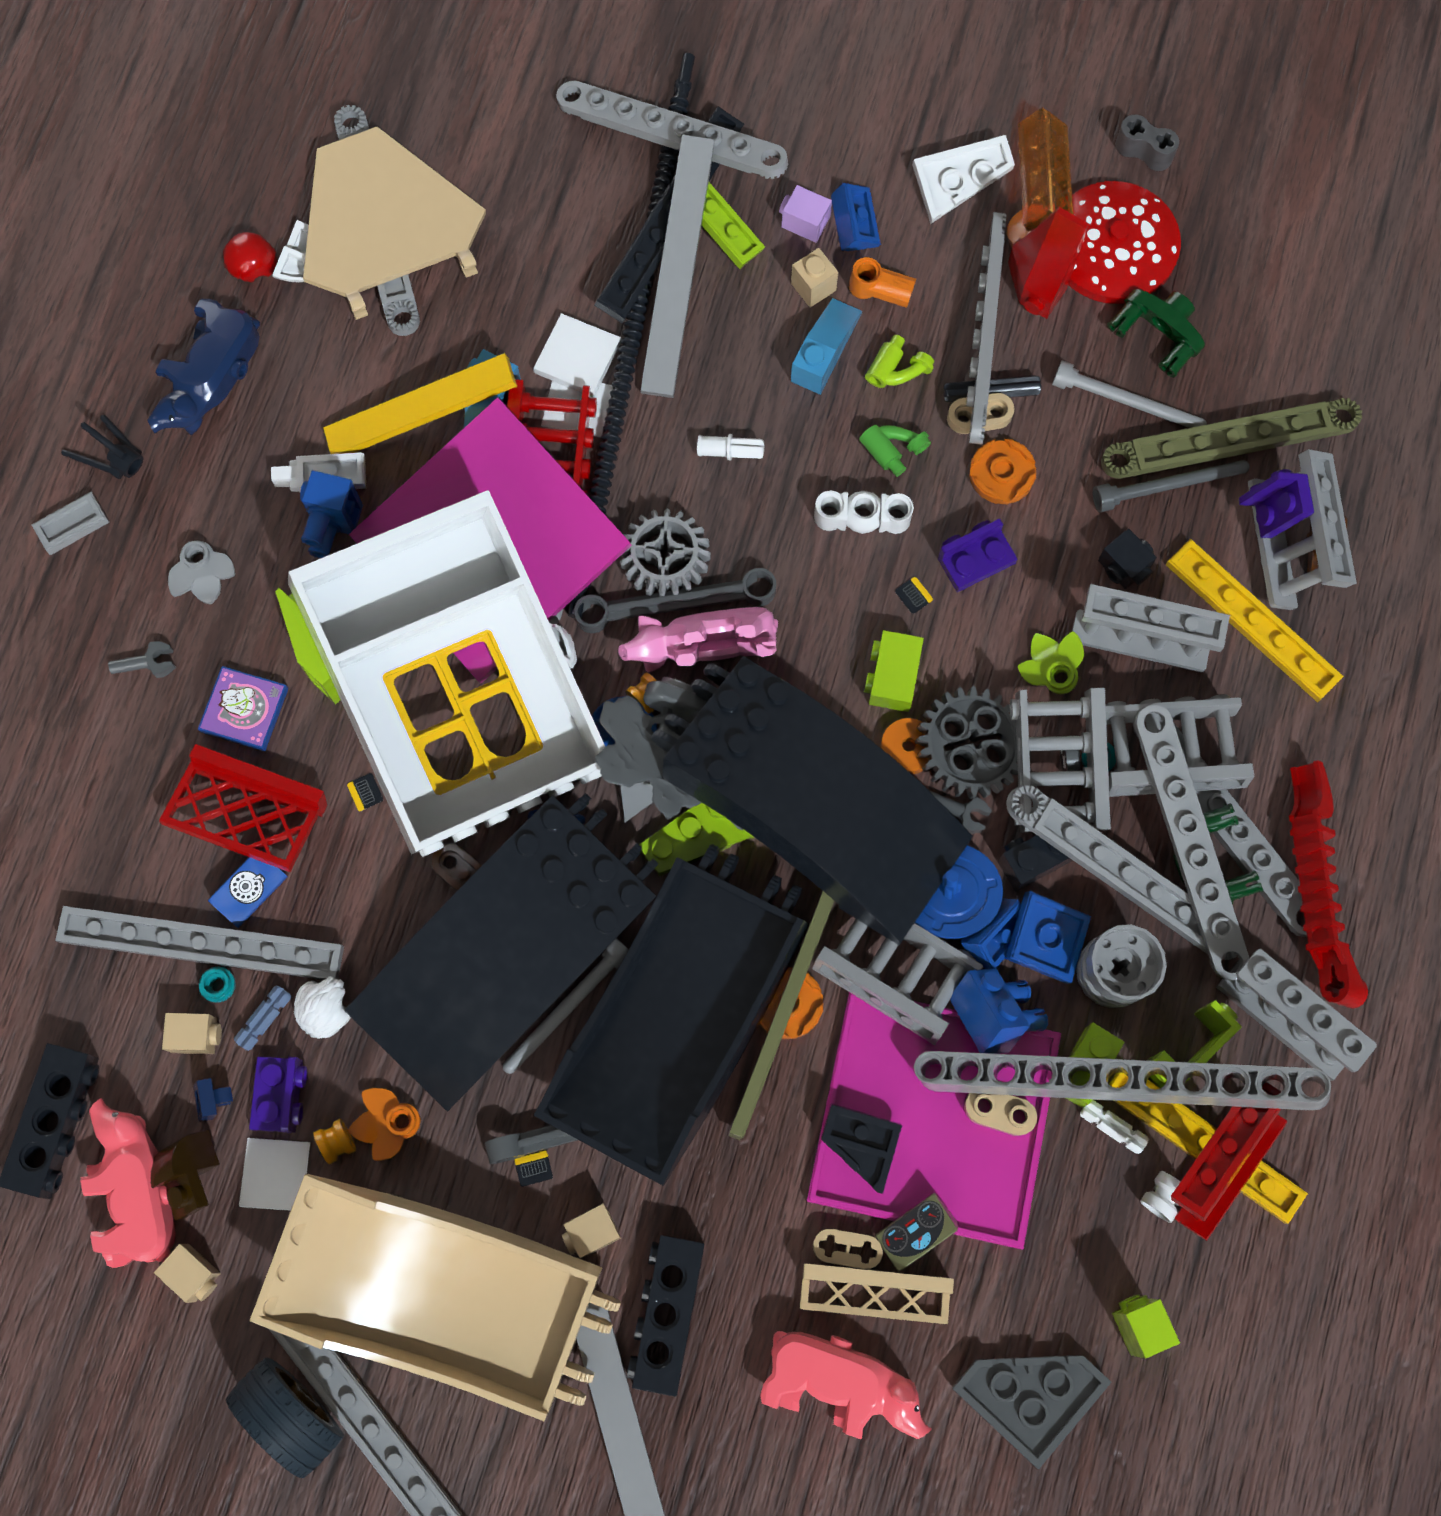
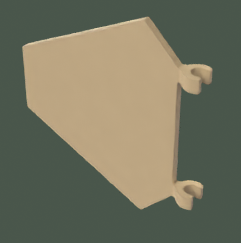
M378 127L317 148L303 280L308 284L347 297L354 317L357 320L368 316L365 308L366 305L360 292L454 256L458 257L466 278L478 274L475 267L476 261L469 249L486 215V209Z

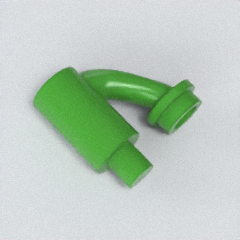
M873 425L859 438V441L884 470L890 469L896 477L900 476L906 470V467L900 461L902 454L889 439L909 443L907 449L909 452L913 451L915 455L922 453L931 444L927 432L917 434L893 425L880 427Z

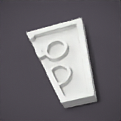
M1006 135L914 159L912 165L930 224L1013 170L1015 163Z

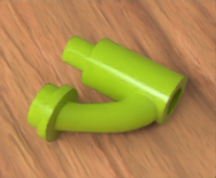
M895 334L890 342L883 343L868 369L865 379L878 388H884L886 385H900L922 373L930 374L934 369V359L927 353L917 352L910 359V367L894 371L903 356L901 348L905 343L903 337Z

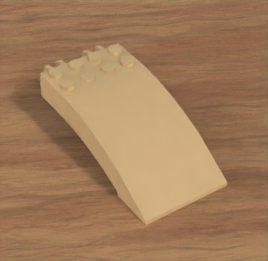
M305 1174L251 1315L250 1322L319 1349L327 1348L362 1357L448 1384L545 1421L555 1397L579 1406L584 1405L586 1400L585 1393L560 1382L563 1375L584 1383H591L595 1375L593 1371L568 1361L581 1325L605 1334H609L613 1327L612 1323L607 1319L586 1312L589 1303L615 1312L619 1310L621 1301L595 1290L602 1271L600 1266L519 1235L432 1206L391 1194Z

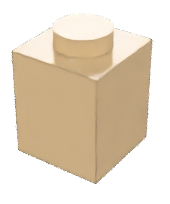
M817 248L792 265L791 285L810 308L836 291L838 271L820 248Z
M165 1013L162 1050L170 1053L215 1054V1045L220 1044L222 1036L221 1024L217 1023L218 1018L210 1014Z
M601 1204L565 1223L564 1226L567 1232L562 1234L569 1253L572 1255L577 1252L579 1258H584L621 1239L620 1233L605 1204Z
M179 1244L154 1272L185 1303L196 1302L198 1299L201 1302L205 1300L216 1288L217 1284L214 1281L221 1274L190 1244Z

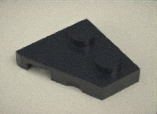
M831 1103L821 1140L867 1181L876 1192L883 1194L902 1124Z

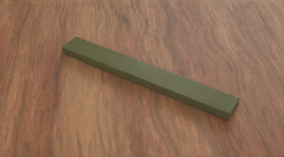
M822 891L729 1132V1137L739 1141L744 1138L832 909L834 900L824 891Z

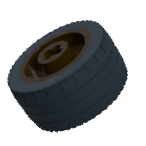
M268 1357L255 1365L254 1369H251L246 1374V1377L238 1382L237 1386L232 1389L225 1399L234 1417L256 1443L282 1467L302 1479L315 1470L344 1437L342 1430L323 1405L284 1367Z

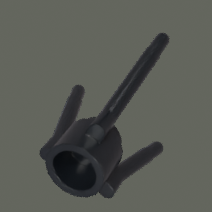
M106 415L100 416L101 421L122 445L119 443L113 444L85 422H82L80 426L110 450L107 454V460L110 461V465L66 449L61 451L63 456L108 472L117 479H121L123 475L127 478L134 476L141 468L144 460L141 455L142 451L132 445Z

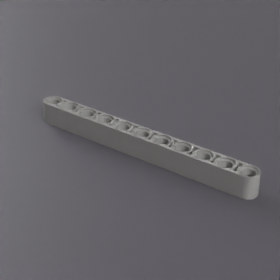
M944 1051L924 1052L918 1056L914 1064L915 1074L923 1086L928 1090L936 1092L1293 1110H1320L1327 1105L1331 1095L1329 1077L1323 1071L1315 1068ZM930 1065H941V1073L936 1078L929 1079L925 1077L926 1069ZM967 1066L978 1067V1073L975 1078L968 1081L961 1079V1073ZM1010 1067L1015 1070L1012 1080L1008 1082L997 1080V1075L1003 1068ZM1041 1069H1047L1053 1073L1050 1081L1045 1084L1034 1082L1035 1074ZM1086 1071L1090 1074V1079L1083 1086L1073 1085L1071 1078L1074 1073ZM1120 1072L1128 1076L1127 1083L1120 1088H1115L1108 1084L1109 1078L1115 1073ZM1159 1074L1164 1076L1167 1081L1164 1087L1154 1090L1146 1086L1148 1078ZM1192 1076L1201 1077L1206 1082L1201 1090L1195 1092L1186 1089L1184 1084ZM1230 1078H1237L1243 1081L1245 1086L1242 1091L1233 1094L1227 1092L1223 1088V1084ZM1268 1080H1277L1283 1084L1284 1090L1278 1095H1268L1264 1092L1262 1086ZM1313 1081L1322 1085L1324 1092L1318 1097H1309L1304 1094L1302 1087L1304 1084Z

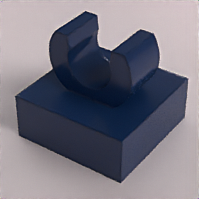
M211 1078L198 1080L193 1086L199 1122L213 1120L217 1115L216 1107L230 1105L233 1102L231 1087L213 1090Z

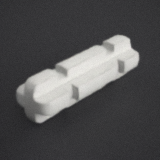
M1091 1100L1089 1105L1082 1108L1080 1112L1081 1117L1090 1123L1095 1122L1097 1124L1096 1127L1119 1143L1125 1142V1147L1134 1153L1139 1154L1144 1150L1149 1140L1145 1134L1139 1130L1133 1131V1126L1109 1110H1102L1103 1106L1094 1100Z

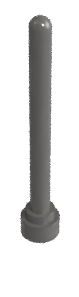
M1240 460L1117 488L1115 485L1110 486L1108 483L1093 487V502L1096 510L1101 513L1113 510L1123 500L1243 474L1249 470L1250 465L1247 461Z

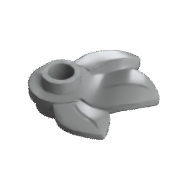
M199 540L188 542L181 550L180 562L174 565L169 572L168 586L170 593L173 597H177L191 590L200 601L212 604L220 595L221 580L234 577L235 568L232 560L226 554L214 552L206 542ZM197 554H203L201 561L193 562V558Z

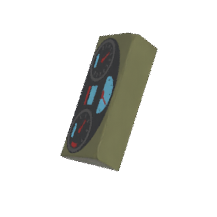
M934 1192L878 1232L876 1237L895 1268L900 1272L958 1230L957 1220Z

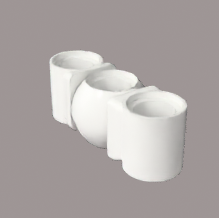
M830 490L821 493L816 499L814 519L817 526L826 531H832L837 528L845 531L846 526H848L852 531L864 534L872 532L879 527V532L888 531L889 533L898 534L906 531L910 526L914 507L911 499L900 493L890 496L882 494L880 499L877 495L868 491L855 492L848 497V492L838 493ZM830 506L837 509L838 513L827 515L822 509ZM866 508L872 514L863 517L858 515L855 510ZM894 509L901 510L905 516L895 518L890 515L889 511Z

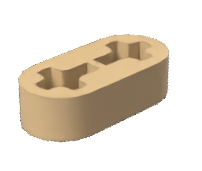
M825 1229L819 1232L813 1241L815 1256L820 1261L830 1264L871 1269L880 1263L883 1256L880 1242L869 1235ZM832 1235L836 1244L846 1245L845 1252L833 1251L831 1257L825 1256V1250L819 1248V1242L826 1241L827 1236ZM864 1241L870 1242V1249L876 1250V1256L869 1258L867 1263H862L860 1255L849 1253L850 1246L863 1247Z

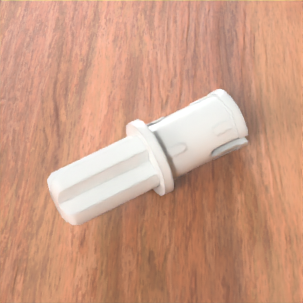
M729 434L728 437L699 435L697 455L727 457V460H732V457L761 459L764 455V440L733 437V434Z

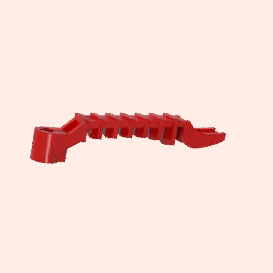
M1317 760L1307 765L1290 768L1294 789V806L1289 815V821L1292 824L1290 836L1294 840L1295 848L1292 849V852L1296 856L1297 867H1295V873L1299 875L1300 886L1297 888L1298 893H1301L1303 905L1300 906V911L1304 913L1305 918L1303 931L1307 932L1308 944L1305 946L1318 968L1320 992L1323 998L1329 1002L1354 1009L1364 1004L1368 996V988L1365 981L1359 975L1349 949V944L1338 939V933L1345 930V924L1335 919V914L1342 910V906L1334 902L1332 894L1339 891L1338 885L1330 882L1329 875L1336 872V866L1327 863V858L1335 854V848L1324 843L1334 838L1336 833L1335 830L1321 823V819L1324 820L1332 817L1334 805L1323 762Z

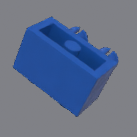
M312 470L309 480L303 482L300 500L306 508L309 518L301 540L310 546L308 549L309 554L320 559L328 556L336 533L350 534L357 527L363 503L351 479Z
M996 968L968 971L950 998L952 1005L980 1053H1009L1025 1032L1044 1031L1048 1026L1047 1014L1038 1015L1045 1012L1044 1009L1036 1008L1034 1010L1021 1011L1017 1004L1027 1003L1030 1000L1031 987H1020L1026 986L1028 982L1025 980L1004 982Z

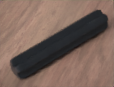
M1037 375L990 379L989 394L1002 393L1010 398L1039 395L1041 392V380ZM975 380L945 383L943 386L945 402L949 403L960 398H966L968 386L974 387Z

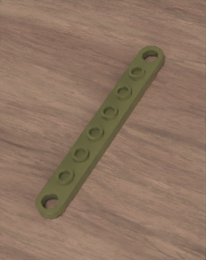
M1341 398L1340 400L1330 402L1324 401L1132 439V441L1110 445L1102 456L1101 466L1108 476L1121 479L1352 432L1361 422L1362 410H1360V405H1357L1356 401H1351L1349 398ZM1340 409L1348 411L1351 414L1352 421L1346 424L1345 422L1341 423V420L1338 421V417H1335V412ZM1121 454L1127 459L1128 465L1124 466V468L1115 467L1110 462V456Z

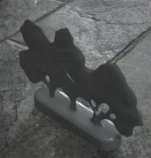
M653 681L647 684L643 700L648 707L662 714L654 717L647 715L637 700L629 695L618 698L614 703L605 701L600 723L615 740V744L604 747L596 755L595 759L597 765L601 768V776L608 783L630 788L636 783L646 780L650 781L653 786L652 801L668 820L680 813L682 807L692 808L702 802L662 778L663 759L668 752L654 743L651 737L654 732H652L651 728L654 723H659V730L665 731V733L679 739L680 736L675 734L674 731L672 732L664 724V719L668 714L672 713L691 723L707 701L695 693L669 683ZM734 824L738 829L743 830L742 828Z

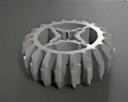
M668 508L665 509L664 516L659 517L657 511L653 509L651 511L652 519L649 520L645 516L640 515V526L630 523L629 532L631 534H623L632 544L621 555L624 558L620 561L622 569L627 570L625 573L626 579L628 581L635 580L634 587L637 591L646 586V595L649 596L654 594L655 590L659 591L660 597L666 596V591H672L673 595H677L681 587L687 592L691 591L690 581L695 584L701 583L702 580L699 573H707L708 565L705 562L711 559V553L706 550L709 547V539L702 538L704 535L702 526L694 528L695 519L693 517L684 522V513L681 511L675 517H671V512ZM671 533L682 537L691 548L685 547V544L673 541ZM660 534L657 540L645 542L648 538ZM667 542L669 557H666L665 565L663 566L661 551H664L665 543ZM639 560H645L647 564L655 565L659 570V574H654L645 569ZM685 562H689L681 571L670 575L674 567L685 565Z

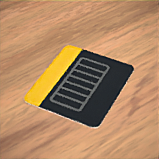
M917 577L911 578L895 589L897 596L912 614H915L933 601L932 596Z
M372 773L347 784L358 811H363L384 800Z
M547 1151L515 1159L518 1178L522 1187L553 1178Z

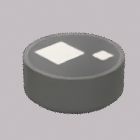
M1060 750L1062 770L1080 771V751Z

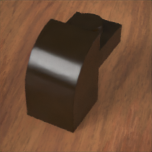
M209 1131L189 1134L162 1149L154 1157L151 1169V1188L163 1185L167 1187V1200L175 1220L186 1218L209 1205L199 1176L220 1165Z

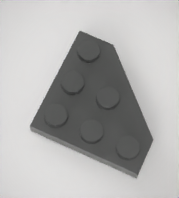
M1083 1355L975 1359L951 1389L1039 1470L1112 1382Z

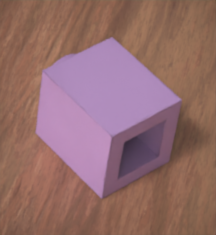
M797 185L792 195H786L781 203L779 213L782 214V228L817 243L830 219L832 200Z

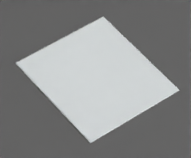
M552 381L548 397L581 400L582 392ZM601 383L595 395L597 398L596 417H590L589 428L594 429V436L601 437L603 433L604 418L607 416L606 409L609 407L608 400L611 398L610 391L613 390L610 384ZM545 411L541 426L554 429L578 430L580 413Z
M247 1138L239 1207L291 1211L303 1177L307 1174L310 1142Z

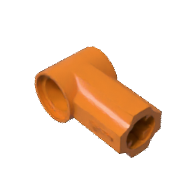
M864 257L857 260L853 265L848 287L852 295L858 299L875 297L907 308L916 279L881 268L877 260ZM860 276H866V277L870 278L871 280H870V281L862 280V279L860 278Z

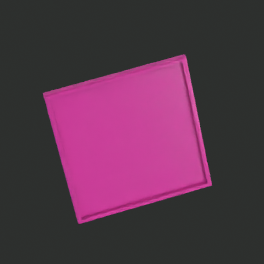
M498 397L349 534L358 544L489 490L548 621L557 615L632 546L626 537ZM477 642L454 652V655L480 683L497 669L490 651L484 642Z
M849 992L806 1202L895 1221L935 1192L957 1220L958 1230L953 1235L1023 1250L1050 1097L1016 1096L1029 1101L1037 1112V1123L1034 1129L1025 1135L1014 1136L972 1122L964 1110V1102L969 1093L928 1090L917 1078L914 1071L916 1059L924 1052L980 1053L956 1010L944 1008L941 1015L943 1020L949 1024L937 1043L933 1045ZM914 1001L915 1003H917L918 1005L922 1006L923 1008H924V1007H929V1005H930V1004H925V1003H921V1002H916V1001ZM1050 1030L1025 1032L1009 1053L1000 1054L1057 1057L1061 1033ZM930 1065L926 1069L925 1077L929 1079L936 1078L941 1073V1065ZM967 1066L961 1073V1079L968 1081L975 1078L978 1073V1067ZM1010 1067L1003 1068L999 1071L997 1080L1000 1082L1012 1080L1015 1070ZM1047 1069L1039 1070L1034 1076V1082L1038 1084L1049 1082L1052 1078V1071ZM980 1099L978 1102V1108L981 1112L986 1113L990 1110V1103L986 1099ZM831 1103L902 1124L883 1194L876 1192L867 1181L821 1140ZM1015 1110L1013 1113V1119L1016 1123L1022 1124L1025 1121V1114L1021 1110Z

